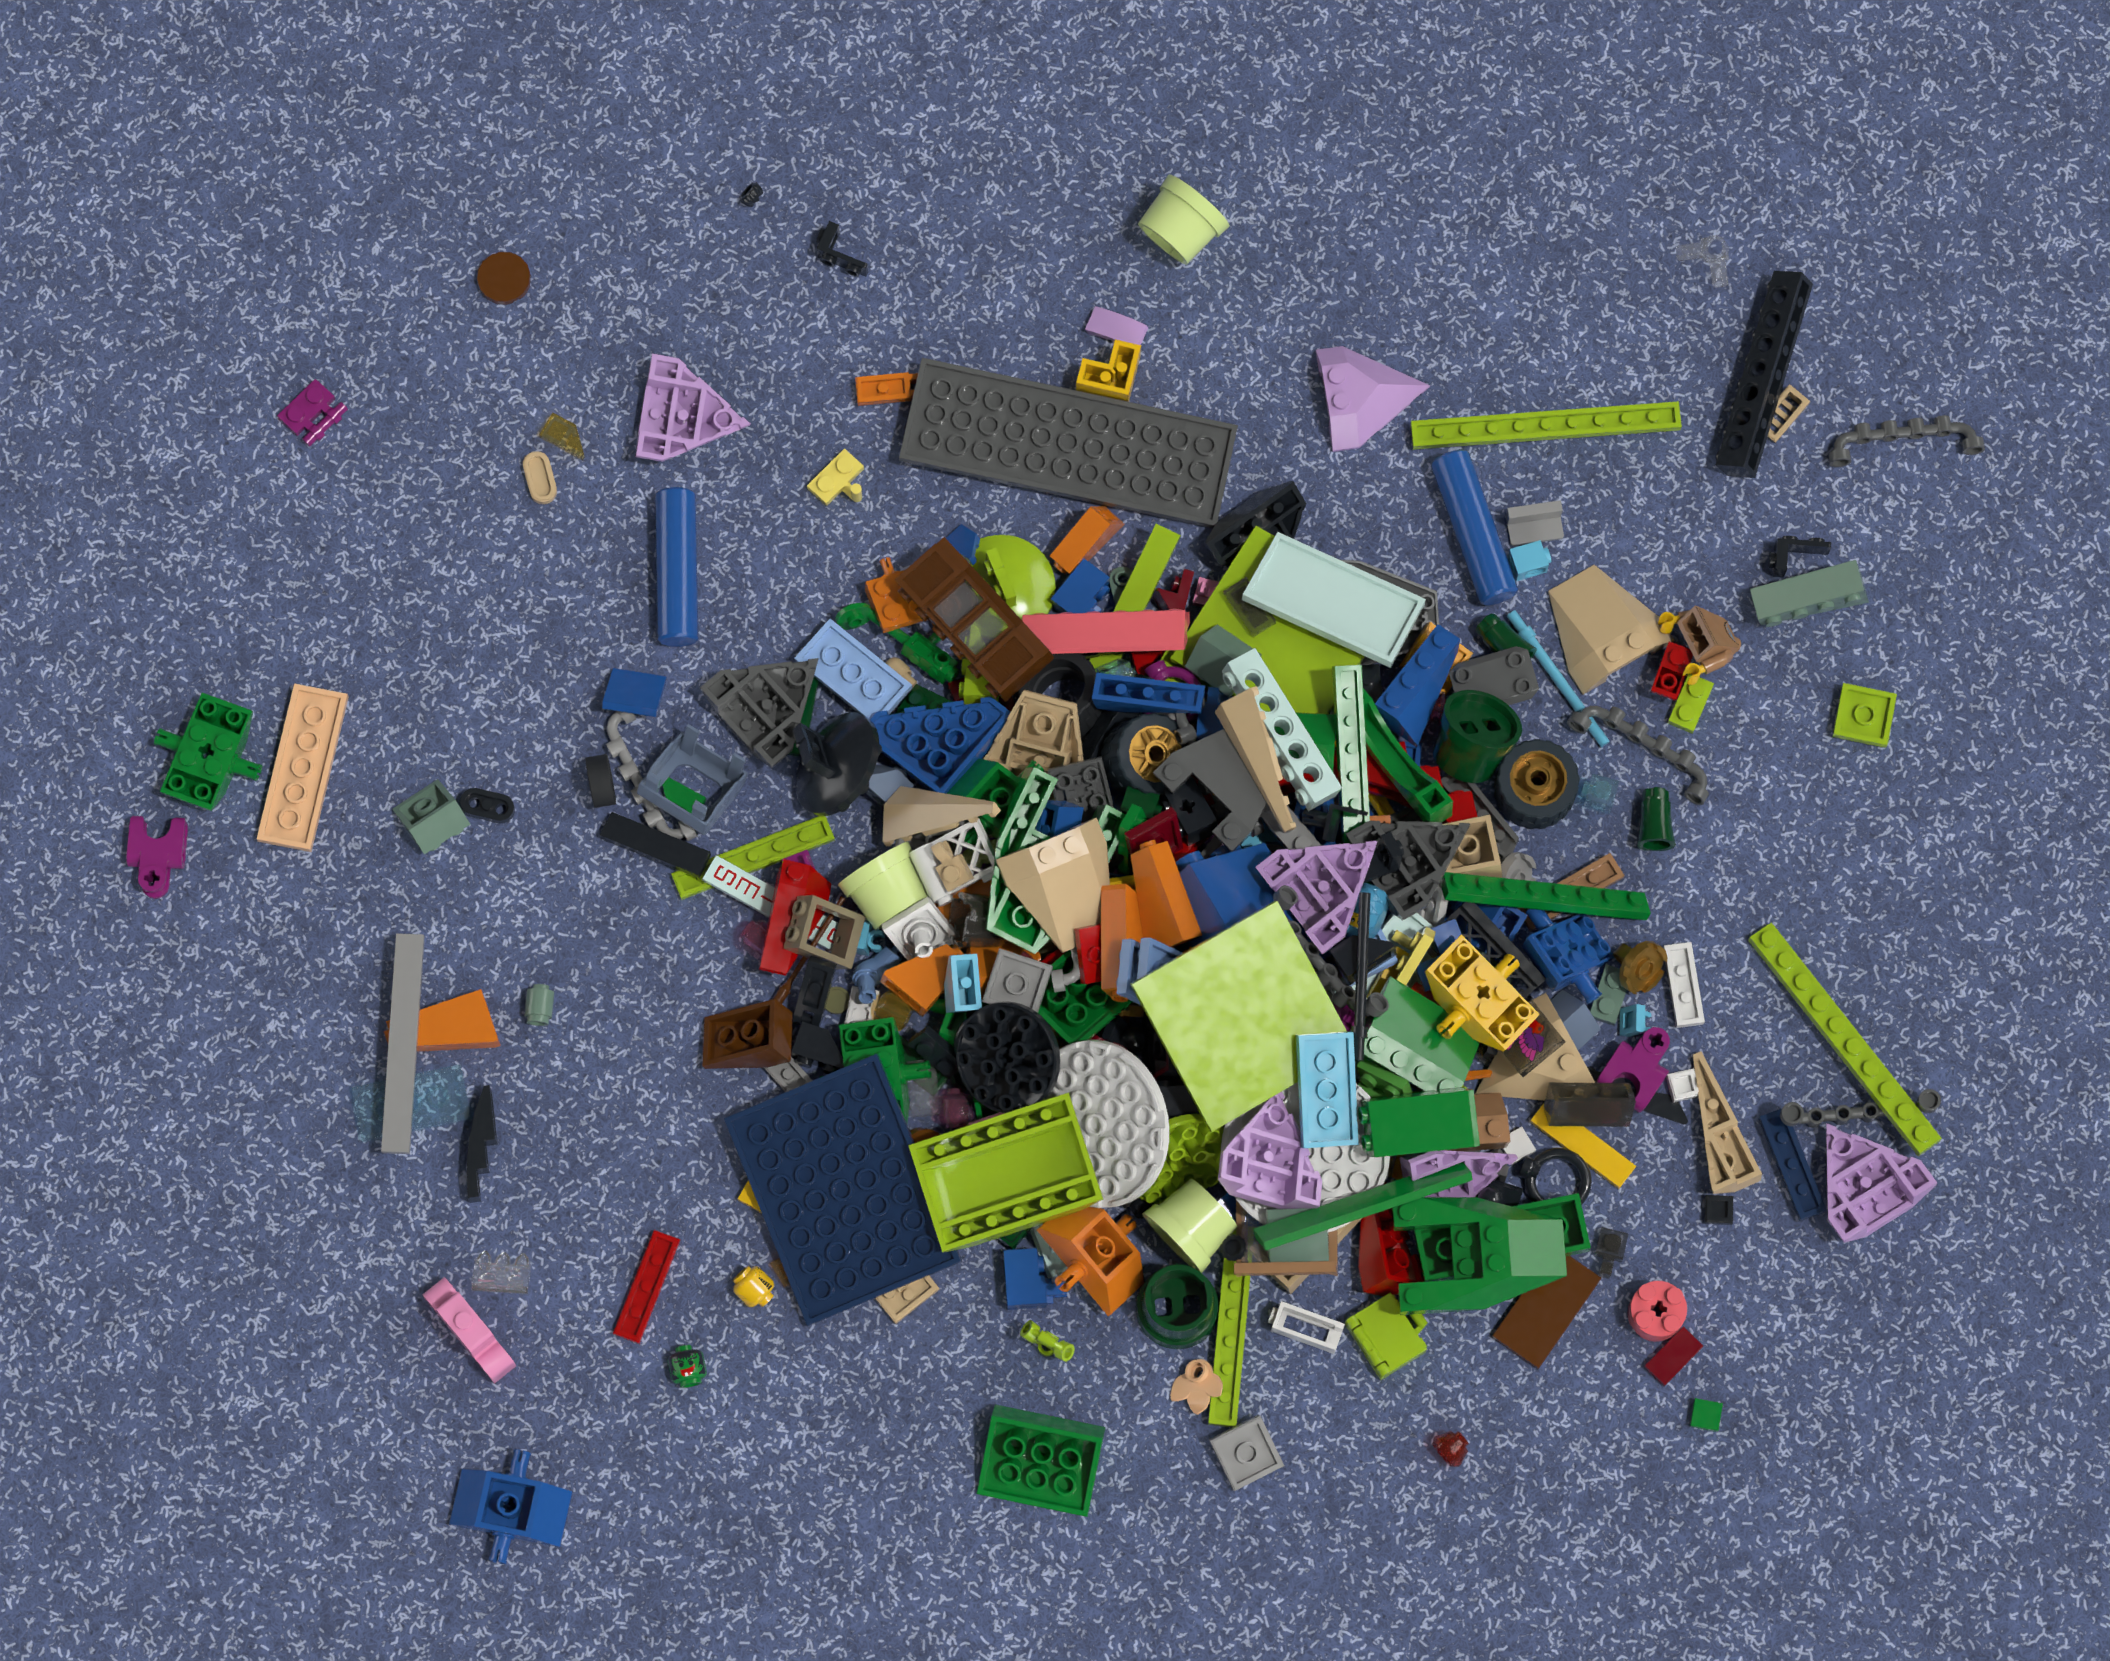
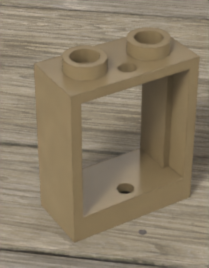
M814 895L797 896V900L792 908L793 915L790 926L785 934L784 949L806 958L814 956L837 964L836 970L852 969L865 916ZM816 908L840 918L831 953L806 944Z

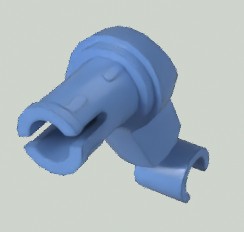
M895 945L891 949L886 946L874 958L863 961L855 968L852 981L858 986L860 1002L869 1004L873 1002V999L876 1000L875 986L881 984L880 980L883 973L887 969L897 966L902 960L898 955L900 951Z

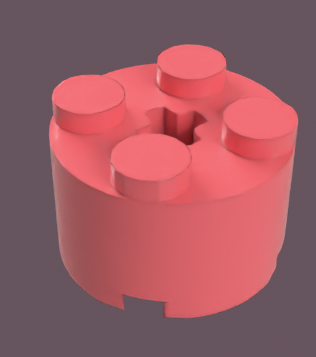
M1652 1281L1642 1285L1636 1291L1628 1306V1320L1631 1327L1641 1338L1652 1342L1664 1341L1675 1335L1683 1325L1687 1315V1303L1683 1292L1665 1281ZM1655 1306H1659L1660 1311H1663L1660 1317L1655 1316L1656 1313L1652 1310Z

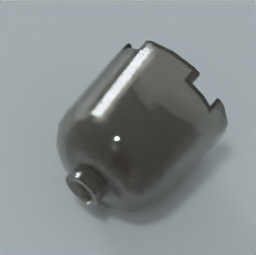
M958 892L959 899L953 898L949 912V924H954L955 935H950L953 946L957 948H998L1008 943L1009 941L985 929L990 895Z

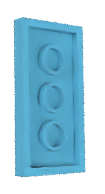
M1353 1032L1296 1035L1301 1148L1359 1145Z

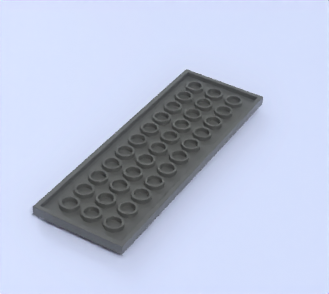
M922 358L899 461L1214 528L1219 518L1238 425Z

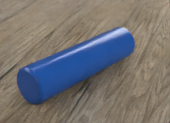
M1461 449L1440 455L1433 460L1431 468L1479 602L1485 606L1504 602L1516 595L1518 586L1471 456L1468 451Z
M669 487L659 490L655 495L658 641L661 644L682 647L692 645L699 639L696 494L688 488Z

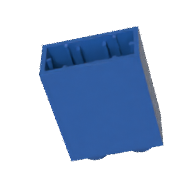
M1265 843L1244 849L1239 846L1233 852H1230L1222 845L1208 859H1204L1200 851H1195L1176 861L1178 871L1202 936L1189 941L1192 948L1274 901L1273 894L1275 891L1256 869L1257 865L1271 855ZM1284 910L1285 915L1290 921H1295L1300 925L1301 934L1308 942L1313 943L1290 910ZM1326 951L1324 954L1320 952L1319 955L1325 960L1330 953L1329 951Z

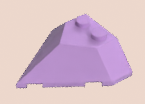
M1343 346L1316 350L1319 374L1323 379L1329 415L1328 428L1332 452L1360 448L1371 436L1380 431L1409 406L1416 397L1430 387V385Z
M652 354L642 405L635 457L663 462L748 427L750 423L730 408L731 405L700 377L697 378L679 358Z
M1377 841L1276 850L1256 866V869L1275 892L1283 885L1290 886L1295 890L1298 895V901L1289 910L1303 926L1306 934L1322 954L1346 935Z
M1280 1092L1271 1097L1221 1152L1218 1180L1229 1195L1273 1208L1320 1207L1322 1179L1319 1172L1314 1171L1308 1158L1310 1155L1308 1148H1301L1300 1130L1292 1113L1288 1114L1282 1100L1285 1097Z
M1826 1123L1828 1221L1844 1243L1872 1234L1913 1208L1937 1185L1936 1180L1921 1160L1913 1157L1908 1158L1894 1152L1891 1148L1855 1134H1847L1837 1130V1127Z
M1440 1150L1406 1154L1400 1157L1403 1178L1410 1176L1412 1181L1464 1162L1472 1172L1473 1180L1425 1197H1475L1483 1188L1498 1177L1497 1172L1501 1170L1503 1165H1511L1518 1157L1516 1154Z

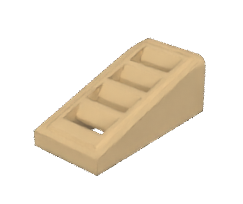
M1790 384L1780 395L1775 410L1786 422L1782 425L1773 417L1772 424L1779 428L1777 433L1771 429L1769 430L1768 437L1775 443L1810 404V400ZM1788 396L1800 405L1797 409L1785 400ZM1781 404L1793 413L1790 417L1778 408Z

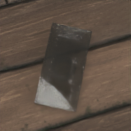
M1245 577L1224 590L1223 595L1251 635L1255 637L1276 624V619L1271 613L1242 600L1243 593L1249 584V580Z

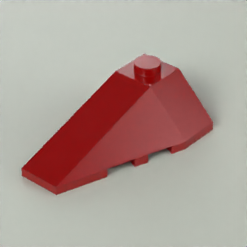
M787 859L782 861L777 873L759 970L786 976L799 954L784 949L785 934L790 926L793 915L792 908L797 900V896L814 895L829 901L832 884L811 865ZM815 909L808 938L813 933L825 911Z
M1392 1208L1361 1219L1358 1265L1363 1292L1379 1296H1386L1389 1293L1392 1295L1398 1294V1284L1424 1282L1418 1255L1414 1254L1411 1256L1405 1242L1410 1239L1408 1232L1394 1231Z

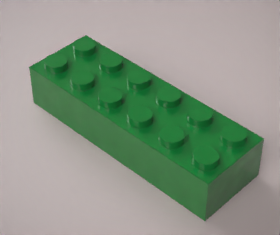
M1579 1193L1513 1206L1562 1219L1565 1256L1590 1251L1591 1246ZM1450 1228L1413 1230L1424 1282L1453 1280Z

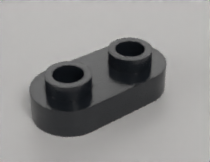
M470 788L460 798L463 812L470 817L496 823H506L513 818L515 813L512 799L504 794L479 788ZM478 800L480 804L478 807L472 808L470 806L471 801ZM499 806L506 807V811L503 814H498L496 810Z

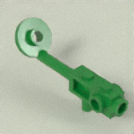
M866 603L847 605L835 617L836 624L844 630L858 628L869 620L880 627L875 611ZM900 628L887 632L903 644L901 654L941 684L945 681L951 683L959 674L960 670L956 668L958 662L947 652L936 646L941 639L935 632L928 638H925L919 632H915L910 637Z

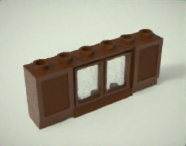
M945 537L937 544L935 543L895 579L900 586L897 592L907 603L912 600L918 606L915 611L924 622L930 619L935 625L932 628L935 634L942 641L947 638L953 644L950 650L959 660L964 657L970 663L967 668L977 679L982 676L987 681L985 688L994 698L1000 696L1006 702L1054 659L1050 650Z

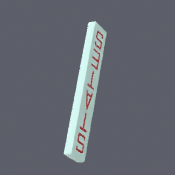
M716 855L702 881L769 917L775 888ZM823 915L808 940L813 941L826 921V916ZM832 920L817 945L831 952L839 923Z

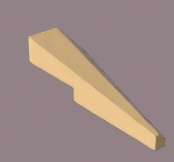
M1255 686L1221 703L1215 713L1285 833L1294 830L1296 823L1293 822L1287 807L1290 804L1288 796H1283L1278 781L1282 780L1283 777L1272 737H1269L1263 721L1266 719L1265 712L1259 711L1255 696L1259 694L1258 688Z

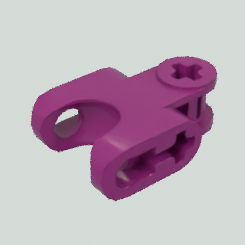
M132 816L130 818L127 865L128 867H139L138 882L145 895L149 898L158 899L165 896L169 890L171 868L184 869L188 837L186 818H173L169 832L162 838L157 839L147 835V824L143 816ZM154 878L159 880L154 882V886H150L149 883L153 882Z
M1652 1027L1643 1034L1635 1047L1622 1041L1597 1078L1596 1085L1602 1089H1607L1617 1078L1631 1080L1636 1088V1095L1631 1103V1107L1638 1113L1643 1112L1669 1073V1070L1658 1064L1670 1044L1668 1033L1662 1028ZM1653 1039L1658 1041L1655 1048L1650 1046Z

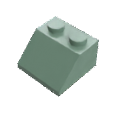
M438 779L392 809L424 855L429 851L436 850L440 847L441 843L452 836L459 835L464 828L470 825L454 797Z

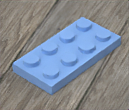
M831 619L824 624L794 658L795 662L819 658L814 677L855 711L868 719H871L879 711L887 710L889 715L913 688L911 683Z

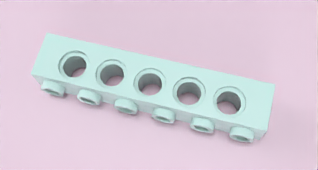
M1256 648L1228 662L1222 670L1223 680L1227 687L1232 688L1235 694L1238 695L1249 689L1245 680H1251L1259 691V694L1255 696L1259 711H1263L1259 703H1265L1270 707V712L1264 711L1266 719L1263 721L1269 737H1272L1277 759L1281 766L1282 776L1287 782H1291L1296 790L1295 795L1299 803L1305 805L1307 810L1310 811L1334 798L1340 792L1342 786ZM1274 727H1281L1285 735L1277 734ZM1288 750H1295L1300 758H1293ZM1303 773L1312 775L1314 782L1307 781Z

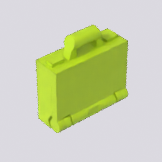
M1391 1293L1351 1316L1345 1322V1326L1380 1380H1383L1423 1355L1427 1350V1345L1418 1336L1428 1324L1423 1314L1410 1315L1417 1326L1414 1329L1407 1317L1400 1315L1399 1302Z

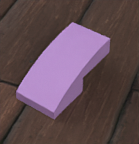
M1096 306L1085 328L1088 334L1111 340L1113 343L1116 339L1141 345L1148 330L1147 325Z

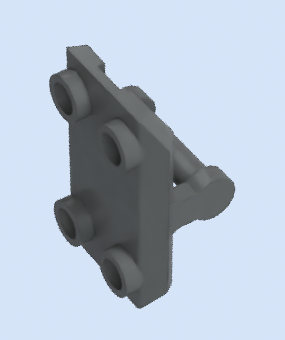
M1517 646L1458 663L1449 672L1454 692L1462 690L1482 691L1501 699L1508 705L1529 700L1539 690L1529 652L1527 649Z

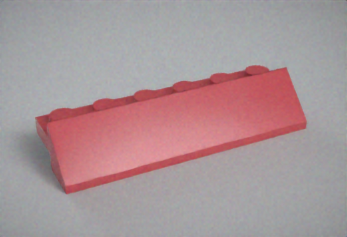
M1181 609L1133 612L1119 610L1101 613L1097 611L1087 613L1063 612L1059 614L1035 613L1023 615L1022 621L1052 654L1163 651L1185 649L1188 641L1187 629L1190 624L1189 612Z

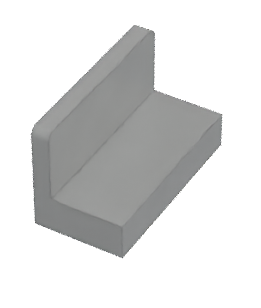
M1561 500L1507 508L1505 517L1511 546L1529 544L1539 540L1545 542L1563 539L1564 532L1561 521L1563 509Z

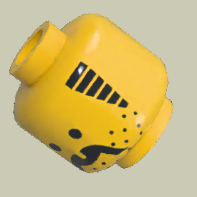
M748 1265L733 1279L735 1283L733 1292L748 1307H754L758 1304L763 1307L774 1296L771 1293L774 1288V1281L759 1266L750 1268Z

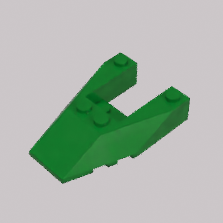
M1036 767L1025 768L1013 793L997 840L985 929L1036 954L1050 938L1032 914L1028 913L1023 907V904L1016 895L1006 887L996 863V859L1051 838L1035 830V827L1058 779ZM1106 804L1097 806L1092 819L1097 818L1107 842L1109 864L1120 840L1119 826L1126 814Z
M1422 1197L1392 1208L1394 1231L1450 1228L1454 1280L1398 1284L1400 1315L1485 1310L1567 1276L1562 1219L1477 1197Z

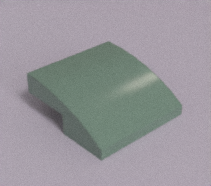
M1313 1208L1266 1209V1224ZM1328 1230L1269 1249L1268 1262L1329 1261Z

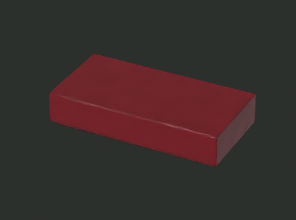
M1683 1326L1644 1368L1665 1387L1703 1348V1345Z

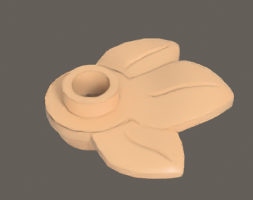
M1203 1359L1192 1360L1186 1366L1185 1374L1175 1379L1171 1389V1400L1181 1401L1187 1399L1190 1409L1197 1415L1208 1407L1210 1396H1221L1223 1384L1220 1377L1213 1373L1210 1363ZM1203 1370L1202 1374L1197 1378L1198 1373Z

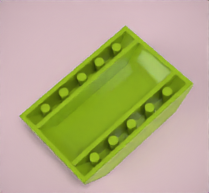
M1069 1092L908 1145L943 1253L973 1247L1047 1221L1079 1212L1104 1200Z

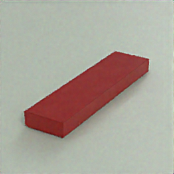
M656 1230L653 1231L613 1335L640 1344L680 1244V1239Z

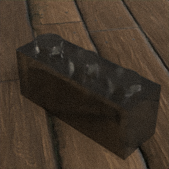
M1549 1082L1543 1108L1549 1126L1630 1127L1636 1100L1630 1083Z

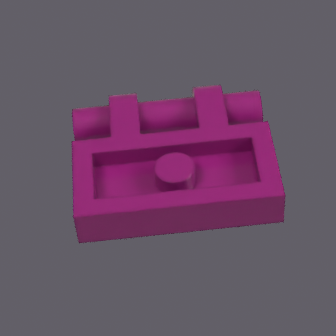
M314 379L277 416L297 436L306 429L309 433L302 440L310 447L316 440L320 441L325 436L324 432L334 423L338 424L342 420L341 416L348 408L342 402L334 409L329 405L335 400V396L318 380ZM322 412L326 415L317 425L312 423Z

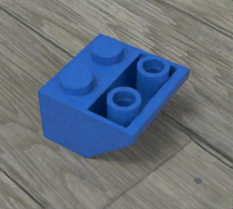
M1475 903L1511 942L1528 916L1515 907ZM1473 938L1471 944L1477 950L1487 954V943L1482 938ZM1491 948L1490 955H1497ZM1493 958L1497 963L1501 960V958Z

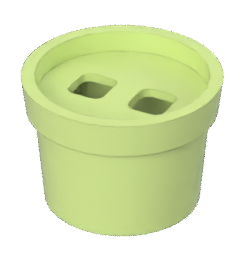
M1169 174L1160 186L1161 192L1141 218L1138 225L1161 249L1177 261L1187 265L1214 237H1219L1230 225L1225 217L1206 198L1184 181Z
M904 842L881 854L854 871L838 884L846 897L853 899L875 930L881 929L883 923L928 897L910 858L909 853L912 852L909 842Z
M1189 1179L1159 1205L1154 1204L1142 1213L1161 1239L1186 1264L1201 1273L1211 1263L1210 1258L1219 1249L1226 1237L1230 1236L1238 1227L1218 1201L1193 1179Z

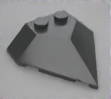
M819 658L795 663L790 661L750 666L747 669L720 670L704 683L700 690L719 718L756 758L772 768L793 751L796 740L793 729L801 723Z
M1368 821L1346 833V837L1350 844L1377 841L1375 849H1378L1380 836L1391 831L1395 840L1401 842L1404 855L1402 856L1400 869L1371 880L1370 883L1386 892L1389 901L1388 910L1403 921L1428 906L1469 829L1470 823L1443 825L1442 822L1398 821V824H1387L1380 821Z

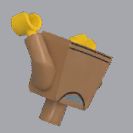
M1694 606L1691 610L1678 612L1677 616L1670 612H1663L1660 615L1658 625H1662L1660 632L1669 634L1672 632L1674 624H1678L1696 662L1701 664L1690 663L1686 666L1682 676L1692 674L1687 682L1689 685L1696 684L1701 673L1709 674L1731 662L1733 655L1741 647V640L1734 636L1728 622L1723 617L1704 608Z

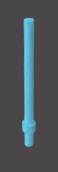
M1516 610L1509 613L1507 618L1518 634L1537 648L1535 657L1575 712H1581L1586 707L1537 641L1534 630L1531 626L1527 627ZM1590 717L1589 719L1592 724L1588 730L1600 747H1603L1610 741L1594 718Z

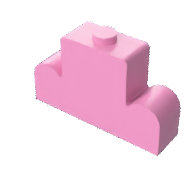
M445 1277L423 1294L425 1300L494 1384L516 1367L512 1358L495 1339L492 1332Z

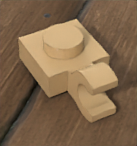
M947 841L939 842L931 847L936 858L942 863L935 868L947 892H951L974 879L963 855L959 854L954 857Z

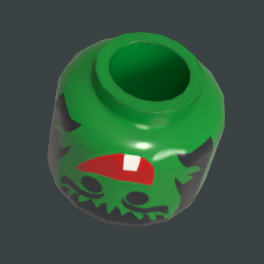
M691 1345L675 1348L676 1353L669 1356L667 1361L672 1382L679 1384L680 1388H689L702 1384V1379L707 1375L703 1352L692 1349Z

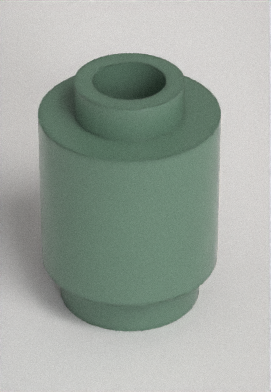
M533 984V988L527 989L524 1014L527 1017V1024L534 1026L549 1025V1020L552 1019L554 991L549 990L548 985Z

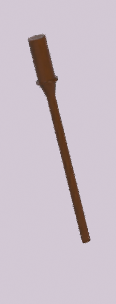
M841 896L836 905L842 906L845 898ZM829 914L810 944L811 946L816 947L835 917L834 915ZM804 956L801 958L789 979L782 986H779V990L773 999L783 1004L788 994H791L792 983L808 958Z

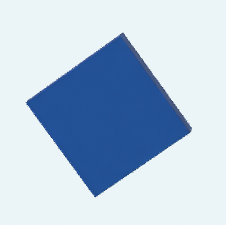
M613 668L603 698L602 708L656 717L666 686L667 676Z

